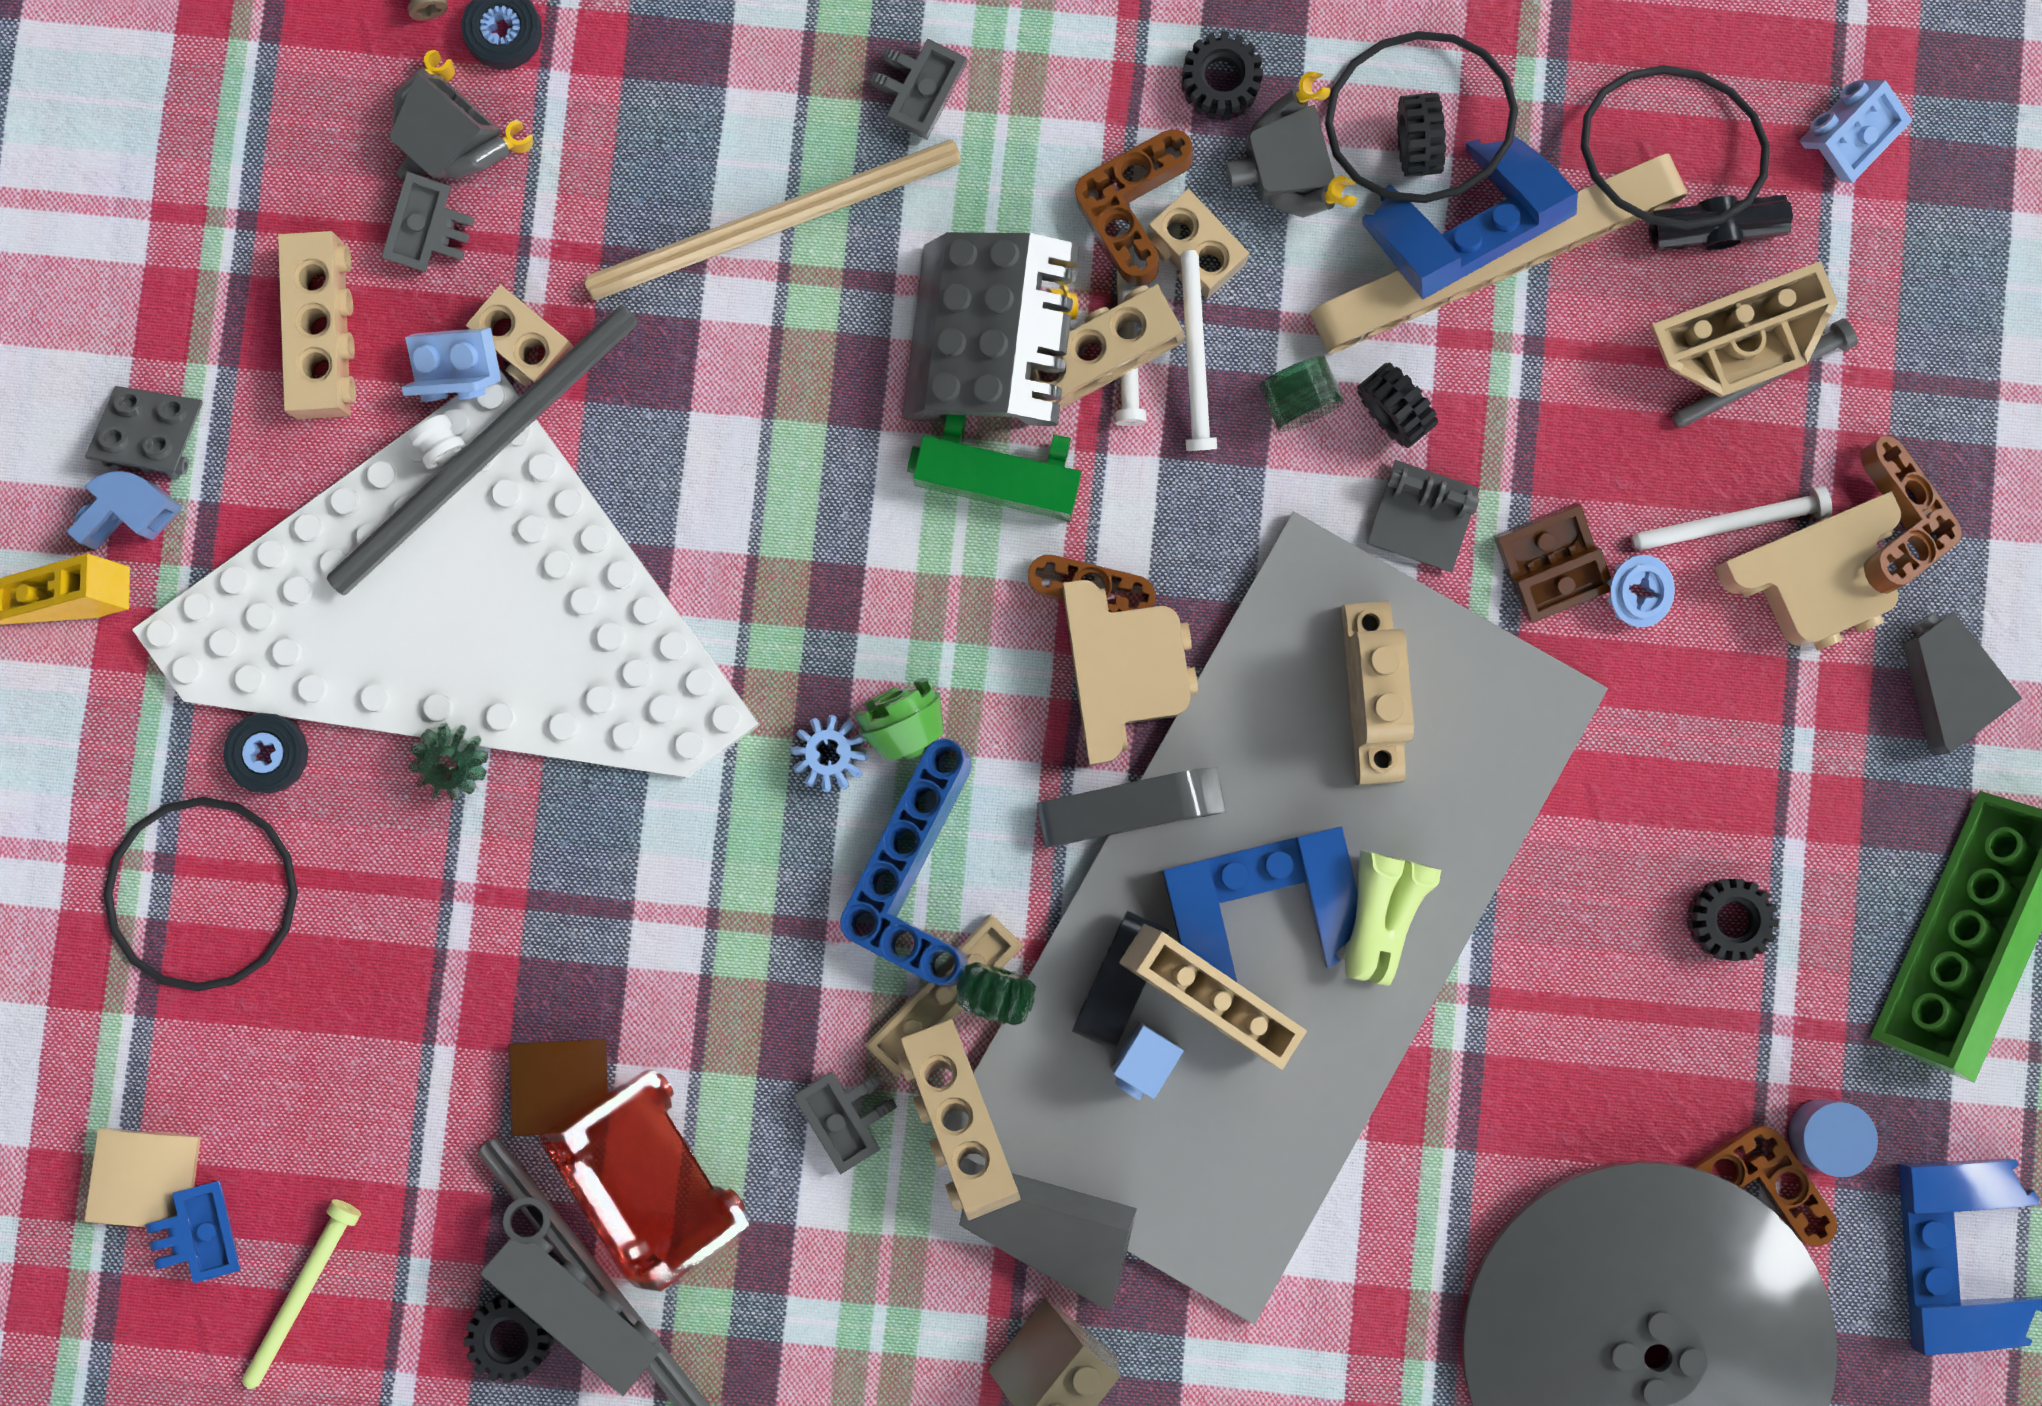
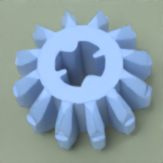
M829 715L827 730H823L817 718L811 719V727L815 732L812 737L801 729L796 733L801 740L807 742L806 748L800 746L791 747V754L806 757V760L794 765L795 772L802 773L812 768L806 777L805 784L812 787L822 775L821 786L824 792L831 791L833 777H836L838 785L843 790L849 788V783L844 773L849 771L857 778L863 775V772L852 765L853 760L867 761L869 755L863 751H853V748L862 745L866 740L860 734L847 739L854 728V724L849 720L837 732L838 721L835 715ZM831 742L838 743L836 752L841 756L839 761L834 764L829 760L828 766L822 765L821 762L824 756L819 752L820 747L824 744L831 747Z

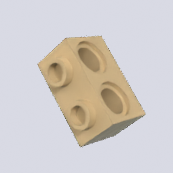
M1189 188L1158 215L1148 227L1147 235L1157 250L1158 258L1163 262L1169 259L1180 271L1178 277L1181 282V255L1183 251L1195 250L1199 255V259L1205 255H1211L1220 261L1222 267L1215 272H1207L1199 266L1201 294L1206 299H1209L1246 265L1250 254ZM1181 223L1190 229L1191 235L1186 239L1178 240L1173 238L1167 229L1173 224Z
M501 284L466 324L469 329L491 328L496 355L499 354L510 364L505 371L525 388L531 382L535 384L574 348L564 336ZM501 319H511V328L505 335L493 336V327L496 322ZM537 346L545 347V356L541 362L534 365L526 363V356L532 348Z

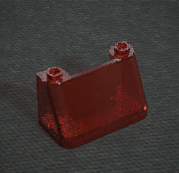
M646 1070L556 1123L540 1135V1141L546 1154L624 1277L636 1288L661 1292L749 1226V1223L742 1213L745 1211V1206L741 1198L730 1188L725 1191L719 1186H712L668 1115L667 1111L672 1108L670 1098L674 1095L670 1083L662 1074H656L654 1070Z

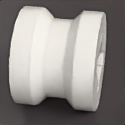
M446 414L426 420L408 435L412 445L419 447L424 454L422 461L428 469H434L450 462L466 447L462 438L453 434L451 430L452 422Z

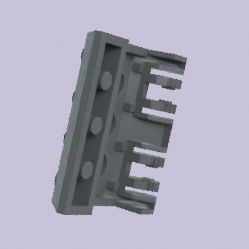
M946 232L925 244L902 418L911 421L945 422L947 414L1016 417L1025 424L1032 426H1057L1060 405L1034 398L1057 401L1062 397V389L1053 384L1031 381L1030 375L1031 369L1047 373H1061L1065 371L1066 361L1053 356L1067 355L1071 316L1062 312L1072 310L1073 300L1064 295L1041 291L1042 280L1061 285L1074 284L1077 272L1069 268H1074L1078 265L1079 245L1032 233Z

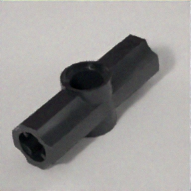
M1732 195L1719 196L1701 201L1696 206L1656 210L1651 215L1691 221L1721 215L1742 200H1738L1736 196ZM1786 195L1758 197L1754 199L1749 207L1722 224L1689 230L1649 224L1650 244L1653 245L1655 252L1703 246L1704 250L1713 251L1740 245L1746 240L1786 236L1791 232L1793 212L1791 202L1787 200Z

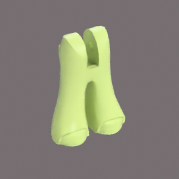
M1360 850L1356 918L1352 936L1347 942L1344 954L1345 974L1348 978L1361 981L1369 979L1375 984L1391 985L1398 968L1410 924L1425 896L1439 884L1440 869Z

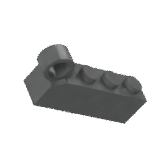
M523 1197L515 1200L508 1206L503 1217V1227L509 1241L480 1273L481 1276L623 1397L660 1353V1350L654 1345L659 1337L639 1320L633 1327L619 1315L624 1307L607 1292L602 1290L596 1296L583 1284L589 1277L572 1262L567 1260L561 1266L548 1255L553 1246L544 1238L550 1230L551 1219L550 1213L543 1202L532 1197ZM523 1207H533L543 1216L542 1228L531 1237H521L511 1228L513 1215Z

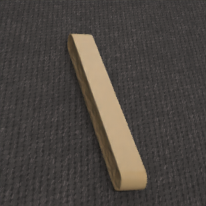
M1670 154L1658 156L1605 180L1621 199L1649 214L1653 211L1670 207L1688 196V192ZM1597 184L1578 191L1577 215L1423 300L1398 270L1317 306L1309 314L1327 353L1333 354L1640 220V218L1617 207Z

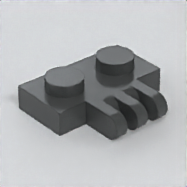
M407 172L381 258L424 272L427 270L432 251L463 261L465 252L456 247H448L449 240L451 238L468 244L470 235L454 230V223L456 221L461 225L473 227L475 218L445 208L451 186Z

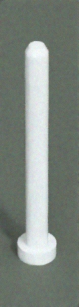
M1119 231L1116 237H1121L1128 231ZM1132 245L1128 251L1131 263L1134 265V247ZM1117 270L1118 305L1125 302L1124 297L1134 290L1135 286L1127 283ZM1136 322L1124 324L1119 331V336L1124 339L1137 337ZM1138 368L1121 376L1122 409L1115 412L1116 425L1139 426L1147 423L1146 410L1139 409Z
M1195 250L1183 251L1181 255L1192 439L1185 440L1186 451L1217 449V437H1210L1199 255Z
M1825 486L1816 487L1810 490V496L1639 532L1631 537V544L1633 549L1640 551L1812 513L1817 519L1826 518L1832 514L1831 497Z

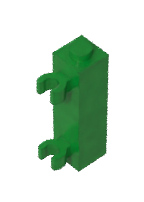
M947 414L942 439L923 435L921 446L912 447L907 472L914 473L913 481L916 487L1071 522L1082 472L1065 467L1071 438L1053 434L1047 463L961 444L966 425V415Z

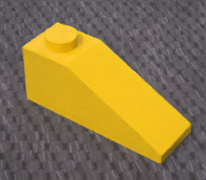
M87 553L0 578V625L92 619L129 610L130 567Z

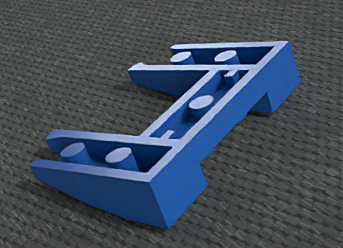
M1514 135L1512 145L1494 172L1488 176L1507 198L1502 202L1441 234L1411 202L1388 200L1380 196L1382 204L1373 215L1365 214L1362 218V224L1423 300L1577 215L1578 192L1544 157ZM1480 139L1466 142V151L1483 170L1488 166L1504 141L1481 144ZM1391 184L1385 187L1389 191L1398 192Z
M1342 826L1162 870L1180 944L1235 982H1237L1219 903L1305 883L1326 968L1333 967L1341 961L1335 953L1352 936L1357 911L1358 892Z
M2016 1159L1898 1163L1911 1347L1913 1350L1923 1355L1992 1351L2031 1345L2032 1340L2027 1338L2026 1334L2036 1310L2042 1312V1296L1960 1299L1954 1212L2040 1205L2035 1191L2030 1189L2025 1192L2013 1169L2019 1165Z

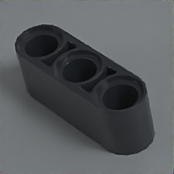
M1128 910L1115 934L1072 1029V1032L1112 1051L1115 1050L1146 984L1145 980L1119 962L1144 924L1158 929L1167 935L1169 929Z

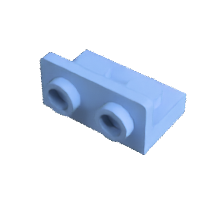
M1857 80L1842 90L1840 99L1827 112L1819 115L1812 121L1810 130L1800 139V143L1805 149H1819L1841 182L1853 183L1913 120L1886 80Z
M491 328L415 333L405 337L415 381L401 387L403 396L420 395L422 402L444 399L448 397V393L458 392L459 399H471L485 395L486 387L502 381Z

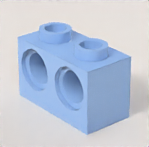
M1139 1021L1111 1067L1113 1074L1117 1076L1116 1086L1139 1101L1144 1094L1155 1099L1184 1050Z

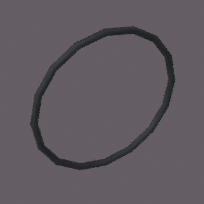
M1415 31L1381 40L1350 61L1331 89L1325 127L1333 157L1356 184L1388 200L1428 203L1463 194L1494 172L1513 143L1518 106L1509 75L1487 50L1455 34ZM1414 40L1450 42L1482 57L1501 79L1510 108L1505 140L1488 166L1457 187L1425 195L1389 191L1361 177L1340 152L1333 125L1338 94L1356 67L1386 47Z
M1666 65L1629 71L1601 88L1583 115L1580 149L1591 179L1617 207L1649 224L1685 230L1722 224L1749 207L1768 178L1770 144L1758 114L1732 87L1701 71ZM1668 74L1697 79L1728 95L1750 118L1761 145L1759 176L1746 198L1721 215L1691 221L1653 216L1621 199L1599 175L1589 148L1591 118L1607 94L1632 79Z
M198 797L165 804L133 825L111 858L103 895L110 932L132 965L160 984L203 991L236 984L269 962L290 931L298 891L291 855L271 824L239 803ZM204 805L236 811L266 832L283 859L289 895L282 927L262 957L233 976L197 983L166 977L137 958L118 928L113 890L120 860L141 830L168 812Z

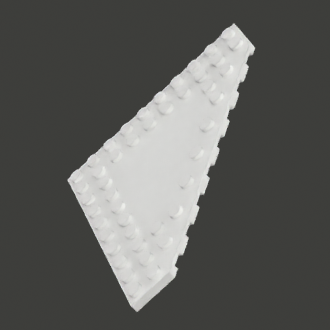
M500 369L502 381L486 387L485 395L471 399H459L457 395L132 629L184 702L253 713L277 714L282 717L684 778H689L760 726L759 722L537 419L347 595H341L329 584L327 580L328 574L448 464L446 463L434 469L426 468L422 461L424 454L421 449L414 447L408 439V435L413 429L430 418L446 414L452 422L451 430L453 434L461 437L467 447L520 398V395Z

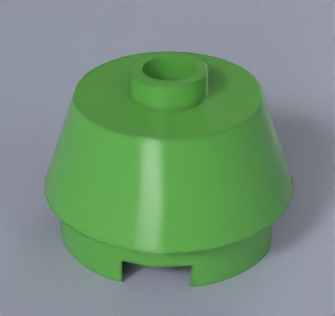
M928 678L916 679L914 681L916 689L910 691L907 688L898 690L897 686L867 701L865 705L868 711L863 712L860 710L854 713L860 725L858 733L885 760H894L904 756L906 759L915 758L923 754L929 744L943 735L944 725L940 693L934 692Z

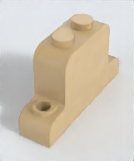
M1891 491L1714 567L1721 585L1730 593L1743 594L1744 598L1763 591L1784 638L1795 646H1805L1814 643L1818 651L1842 641L1843 638L1840 632L1855 626L1857 632L1861 633L1883 624L1884 620L1881 614L1895 607L1898 601V590L1888 594L1876 591L1866 579L1864 567L1868 558L1879 551L1877 542L1893 535L1892 530L1900 521L1901 511Z
M1088 580L1065 582L1062 589L1088 766L1108 763L1117 758L1121 751L1128 750L1125 724L1178 716L1189 706L1191 695L1198 694L1196 671L1194 667L1187 668L1184 650L1192 649L1188 622L1180 623L1177 613L1167 606L1111 613L1108 611L1105 588L1099 589L1093 582Z
M1389 601L1343 604L1341 606L1356 784L1359 786L1404 782L1406 779L1405 743L1412 741L1414 738L1408 652L1404 629L1393 628L1392 610ZM1371 615L1375 617L1378 623L1375 631H1367L1363 628L1362 618L1364 616ZM1384 751L1389 755L1390 763L1386 768H1380L1375 764L1374 755L1376 752Z

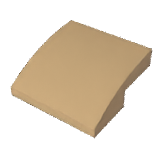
M107 1127L98 1129L84 1222L145 1227L147 1223L176 1216L177 1212L172 1193L194 1187L201 1136L161 1131L148 1133Z

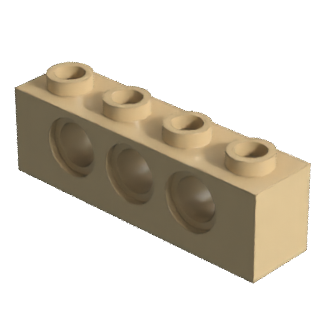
M332 231L278 234L284 411L298 420L350 417V403H355L356 385L354 378L349 376V359H353L355 354L354 339L347 329V316L353 313L352 294L348 288L346 289L345 272L351 271L352 265L349 247L344 245V242ZM324 273L326 280L323 286L317 290L310 291L309 286L312 278ZM320 317H327L326 328L321 333L312 335L311 327L313 322ZM328 360L329 368L327 373L321 378L314 379L313 369L315 365L320 361Z
M1156 284L1151 288L1145 285L1132 290L1124 297L1125 302L1110 310L1108 307H1103L1092 312L1084 319L1085 324L1069 331L1067 355L1053 356L1066 361L1065 371L1061 373L1060 377L1054 382L1047 383L1041 381L1042 371L1031 369L1030 375L1031 381L1059 386L1062 389L1061 399L1057 401L1040 398L1034 399L1057 403L1060 405V409L1120 378L1127 372L1186 342L1183 329L1159 285ZM1128 322H1137L1142 325L1140 334L1133 339H1124L1119 336L1121 327ZM1096 343L1102 346L1101 354L1096 359L1085 361L1080 358V352L1087 344Z
M1146 924L1142 926L1119 962L1263 1061L1281 1070L1284 1069L1307 1032L1300 1025L1173 938Z
M953 1019L901 1038L905 1053L899 1054L897 1057L906 1081L916 1079L921 1095L914 1097L913 1100L922 1124L931 1121L937 1138L929 1141L938 1167L947 1165L953 1182L945 1184L954 1211L964 1209L968 1220L1020 1201L1018 1189ZM944 1068L952 1072L951 1081L946 1086L936 1088L928 1084L930 1074L936 1069ZM953 1111L965 1112L969 1116L966 1126L958 1131L946 1129L944 1127V1120L949 1113ZM969 1154H979L985 1158L983 1169L974 1175L965 1174L960 1170L961 1161Z

